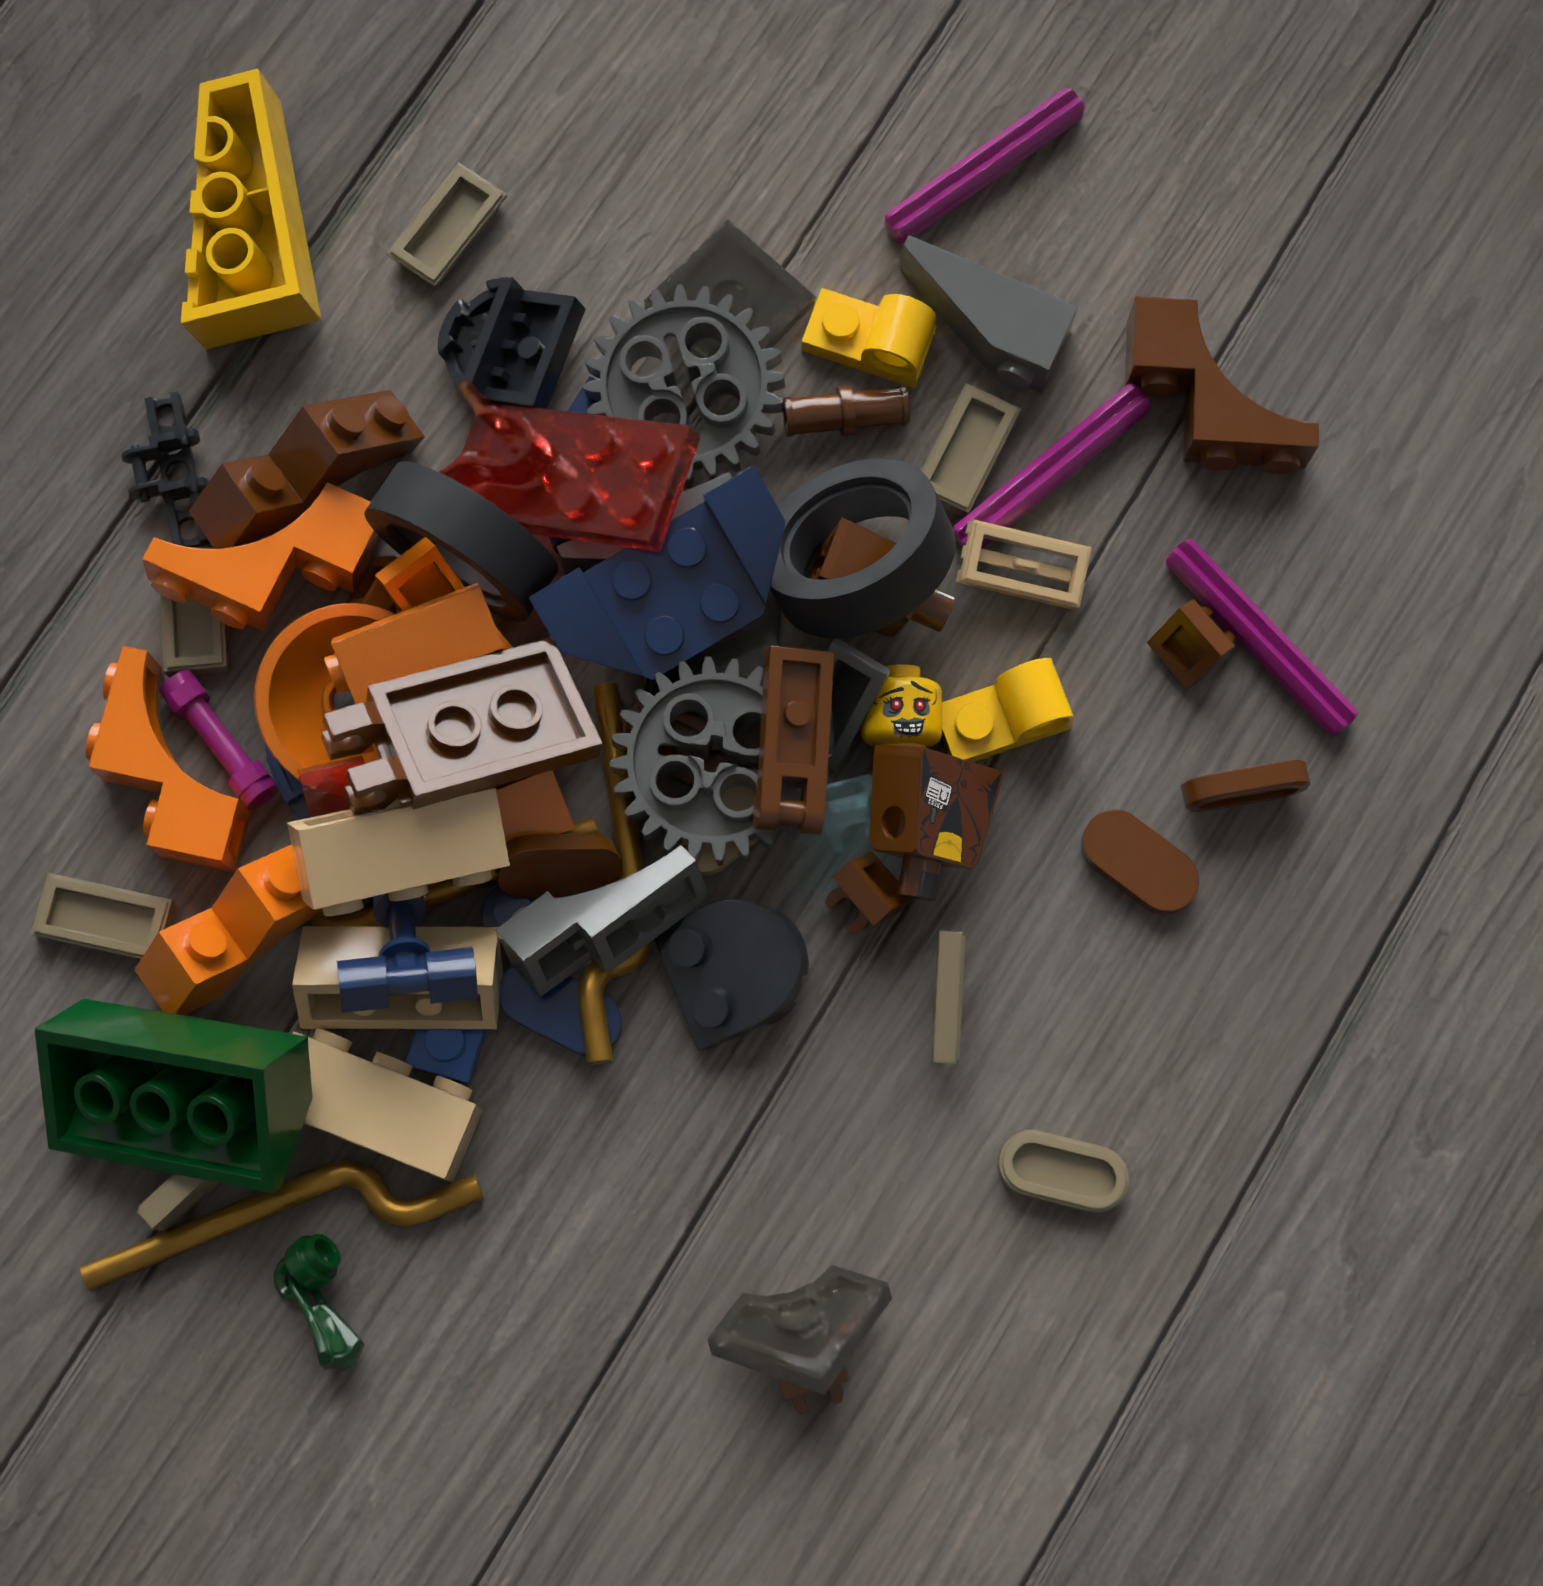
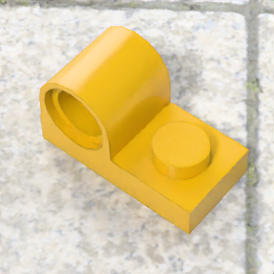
M821 288L801 341V351L916 389L935 337L937 327L935 325L936 314L925 303L901 294L885 295L880 305L876 306Z
M1041 658L1023 663L998 676L992 686L942 702L941 738L947 754L975 762L1070 730L1075 718L1052 659Z

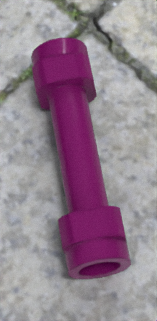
M183 670L164 682L159 689V693L180 720L187 718L231 776L227 783L246 808L253 810L268 802L278 792V785L259 760L251 761L207 704L211 697L190 670Z

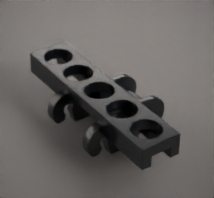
M178 391L171 392L170 397L154 400L153 397L144 398L151 430V436H148L149 444L144 446L132 445L131 449L121 454L124 463L132 464L136 485L128 489L129 497L141 499V502H149L150 498L157 496L163 497L173 544L192 548L211 545L196 522L198 536L191 540L181 538L180 525L184 521L194 519L188 512L189 510H176L174 502L190 497L191 505L193 506L209 483V480L205 477L197 478L191 448L200 442L199 431L187 428L182 398ZM165 407H172L175 423L170 426L159 425L157 414ZM175 450H180V451H179L178 453H176V454H167V453H166V452H171V451H175ZM158 460L161 479L149 482L145 462ZM184 463L189 466V475L185 480L171 482L168 479L167 472L172 465Z

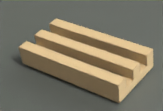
M974 519L968 521L965 533L968 534L967 543L963 546L961 558L963 559L962 568L958 570L955 583L1074 610L1080 608L1092 547ZM985 538L1074 559L1073 569L982 549V541ZM979 562L1069 583L1068 592L976 570Z

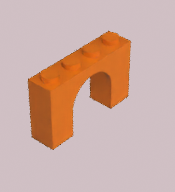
M478 583L332 638L331 645L335 654L324 659L338 694L350 690L354 702L357 704L367 702L366 697L369 685L484 656L502 649L504 646ZM372 744L363 752V754H367L375 750L377 758L381 759L375 744ZM553 770L495 786L506 842L522 835L562 834L575 829Z

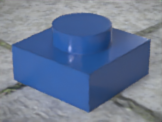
M416 1029L405 1063L413 1066L412 1069L470 1085L487 1029Z

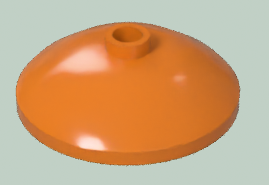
M341 603L316 609L288 625L274 639L261 661L254 689V710L260 734L266 747L281 767L297 780L314 789L335 795H345V786L350 785L346 777L347 769L378 760L375 750L367 754L362 753L330 760L321 736L322 731L327 730L323 722L324 714L337 710L334 705V696L337 690L324 658L335 654L331 645L332 638L395 615L388 610L359 603Z

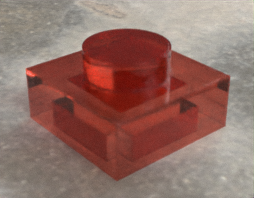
M362 755L297 770L308 818L351 809L344 794L345 786L350 785L346 777L347 769L365 764Z

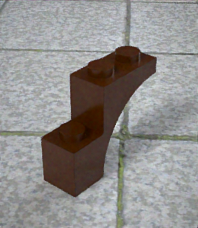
M1135 296L1127 319L1125 386L1127 384H1135L1144 394L1151 397H1168L1177 392H1185L1183 461L1200 462L1202 467L1210 470H1228L1236 467L1238 464L1262 466L1264 471L1273 474H1288L1299 470V468H1306L1319 447V423L1300 421L1274 413L1249 399L1231 384L1218 368L1205 344L1199 323L1197 299Z
M391 390L304 405L268 455L221 464L188 512L215 549L238 547L254 543L277 533L296 520L313 504L327 482L338 487L380 463L401 455L413 453L425 436L409 416L406 407L397 400Z

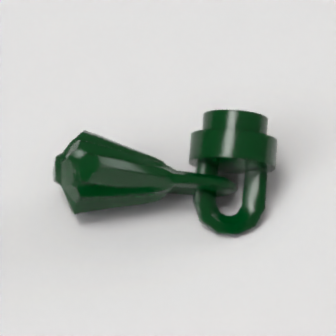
M323 1234L301 1236L287 1248L285 1257L278 1262L273 1273L274 1286L281 1297L289 1302L296 1301L310 1327L320 1366L323 1369L338 1368L344 1371L357 1364L365 1344L345 1320L327 1303L320 1289L335 1278L338 1270L337 1266L341 1262V1255L335 1243ZM288 1272L291 1274L288 1280L289 1287L285 1283V1277ZM311 1292L318 1305L310 1306L305 1296Z

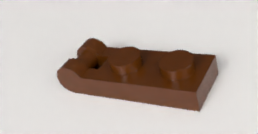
M772 645L765 651L757 793L753 807V826L755 829L776 830L777 825L780 824L798 826L799 833L820 835L822 832L826 808L834 652ZM782 781L802 782L801 799H781Z

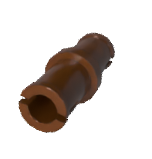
M905 385L852 392L850 386L837 387L836 394L799 398L784 397L782 399L784 407L782 415L786 437L839 430L841 436L855 435L856 428L900 423L905 425L910 421L909 397Z

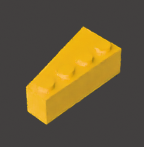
M258 68L200 83L194 159L198 163L196 190H191L189 213L194 219L191 249H186L185 274L189 277L187 302H182L181 324L207 350L321 321L322 319L280 99Z

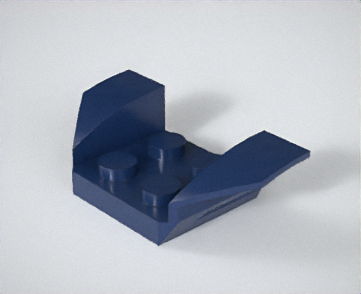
M754 465L703 494L704 502L594 567L585 572L577 568L528 597L561 653L656 681V673L661 672L663 675H666L678 668L679 662L685 661L686 663L763 618L786 520Z

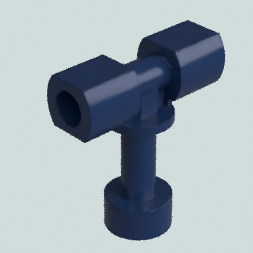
M388 893L372 897L374 917L380 925L389 929L390 942L382 947L378 957L337 961L342 1013L390 1008L389 995L429 991L430 1004L478 999L473 947L431 951L427 943L417 939L415 926L424 919L427 911L425 895L402 901H390Z

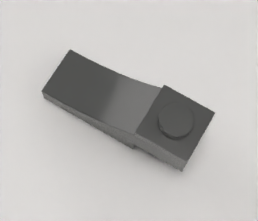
M679 846L662 859L641 871L604 887L554 899L547 891L528 906L517 910L508 921L495 929L512 966L535 992L542 997L591 959H594L608 974L710 897L696 859L682 846Z

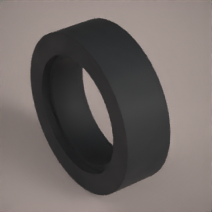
M866 459L832 468L801 485L778 506L786 523L770 591L784 616L792 625L805 633L824 638H847L867 634L891 625L914 611L939 587L951 567L955 553L954 530L928 477L916 467L905 462L891 459ZM887 516L901 517L909 520L908 527L899 542L885 556L867 568L835 579L816 580L804 576L809 560L823 545L841 518L855 524L864 520Z
M406 461L397 463L364 512V516L372 529L400 555L424 537L428 538L437 547L462 584L467 587L478 583L489 611L509 620L526 621L534 609L528 597L550 585L558 573V565L550 552L516 520L473 490L442 473L420 464Z

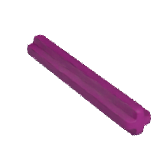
M1062 89L888 211L884 217L886 230L898 244H904L908 235L917 236L1079 122L1085 110L1083 101L1073 89Z
M1127 384L954 525L953 530L956 544L961 550L966 545L968 534H965L967 523L973 519L1010 527L1148 413L1151 405L1146 394L1137 385ZM983 538L981 548L983 549L992 540Z
M1187 539L1172 550L1166 560L1167 567L1205 606L1211 608L1212 614L1232 632L1235 638L1330 736L1334 737L1340 734L1356 719L1358 715L1357 709L1194 540Z

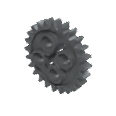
M683 284L677 285L674 301L667 303L662 294L657 289H653L651 296L653 307L647 310L634 299L628 301L633 318L626 322L617 316L611 315L609 321L615 333L614 339L598 335L594 339L597 349L604 355V358L586 359L585 363L588 372L599 378L583 384V390L587 398L599 401L590 406L587 412L591 422H606L597 432L601 443L605 445L619 440L613 451L615 459L619 464L635 454L634 469L639 477H643L653 465L657 466L661 485H667L674 470L682 472L687 487H692L696 470L704 469L708 478L712 480L718 477L717 464L723 461L735 472H739L741 467L737 453L741 449L755 456L761 453L759 443L754 436L755 433L773 436L775 433L774 423L765 413H781L784 408L782 398L770 393L786 387L784 373L771 370L782 363L780 350L778 348L764 349L771 341L770 329L768 326L750 331L755 322L754 310L748 308L734 316L735 305L733 296L727 294L717 306L712 305L709 287L707 286L702 287L696 301L687 299ZM669 336H673L677 340L689 382L692 384L696 404L705 428V432L701 436L693 433L685 404L678 388L673 366L665 345V339ZM711 338L721 344L717 353L708 358L695 357L690 353V348L700 339ZM651 356L662 362L658 371L651 376L640 377L631 372L635 362L643 357ZM719 395H732L740 401L734 412L728 415L719 416L707 410L712 399ZM661 413L675 414L680 418L679 425L668 434H656L648 428L653 418Z
M710 656L705 657L702 674L693 675L690 667L685 661L679 662V681L672 683L665 675L658 672L655 674L659 693L653 696L639 688L635 691L636 700L642 709L640 713L630 710L621 711V722L631 730V733L612 734L611 741L613 747L627 753V755L610 760L609 766L611 773L629 776V778L613 787L617 799L635 797V800L624 811L628 822L644 817L648 818L642 830V836L645 841L655 838L661 832L666 834L664 841V852L666 855L678 848L681 843L688 845V852L696 861L699 860L704 848L712 849L717 866H723L726 848L735 847L739 856L744 861H747L750 855L749 841L757 839L762 846L771 850L773 848L772 833L770 830L754 828V805L744 811H733L722 803L721 797L729 787L734 785H745L757 793L758 775L751 770L738 766L758 767L759 748L746 749L740 746L734 737L736 732L743 726L748 724L761 726L763 668L758 666L745 679L739 677L738 659L732 658L725 674L716 673L714 662ZM685 712H696L707 721L705 729L695 736H682L672 728V724L680 714ZM662 746L673 747L676 751L688 756H662L658 753V749ZM712 750L723 751L725 763H719L716 772L705 771L703 759H709ZM681 772L688 775L693 780L694 785L686 796L669 798L658 790L661 780L670 773ZM782 781L781 799L800 800L801 793L797 791V788H802V782ZM777 825V828L787 833H791L794 830V826Z

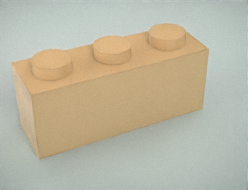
M495 787L414 810L411 804L401 807L399 800L396 799L385 809L353 816L351 809L287 823L302 900L313 910L322 908L325 916L342 915L358 911L364 907L362 899L387 893L390 901H402L421 897L428 893L427 884L452 879L454 886L480 884L492 879L491 870L510 866Z
M303 926L292 983L300 1029H497L500 982L503 975L500 940L495 931L498 927H415L417 939L427 943L431 951L473 947L478 999L430 1004L429 991L389 995L390 1008L342 1013L337 961L378 957L382 947L390 942L389 929L385 927Z
M317 1028L312 1038L308 1037L313 1098L304 1124L453 1183L483 1112L477 1104L469 1101L473 1090L440 1076H436L432 1086L408 1077L413 1066L380 1052H376L372 1062L348 1053L353 1042ZM293 1031V1033H292V1034L302 1035V1034H299V1033L294 1032V1031Z

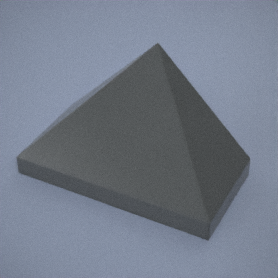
M835 638L827 651L834 652L828 767L834 771L841 767L868 712L891 672L886 666L839 638Z

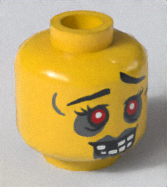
M886 666L891 672L861 726L862 740L872 747H875V744L928 748L937 744L942 736L941 686L931 679L920 677L919 666Z

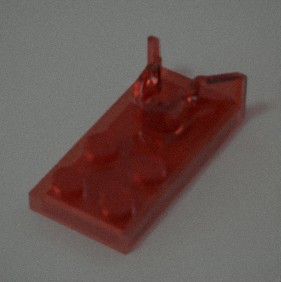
M462 380L459 391L474 409L476 416L461 455L453 463L439 471V473L450 477L484 497L516 520L531 534L656 552L661 551L701 439L690 425L491 403L469 380Z

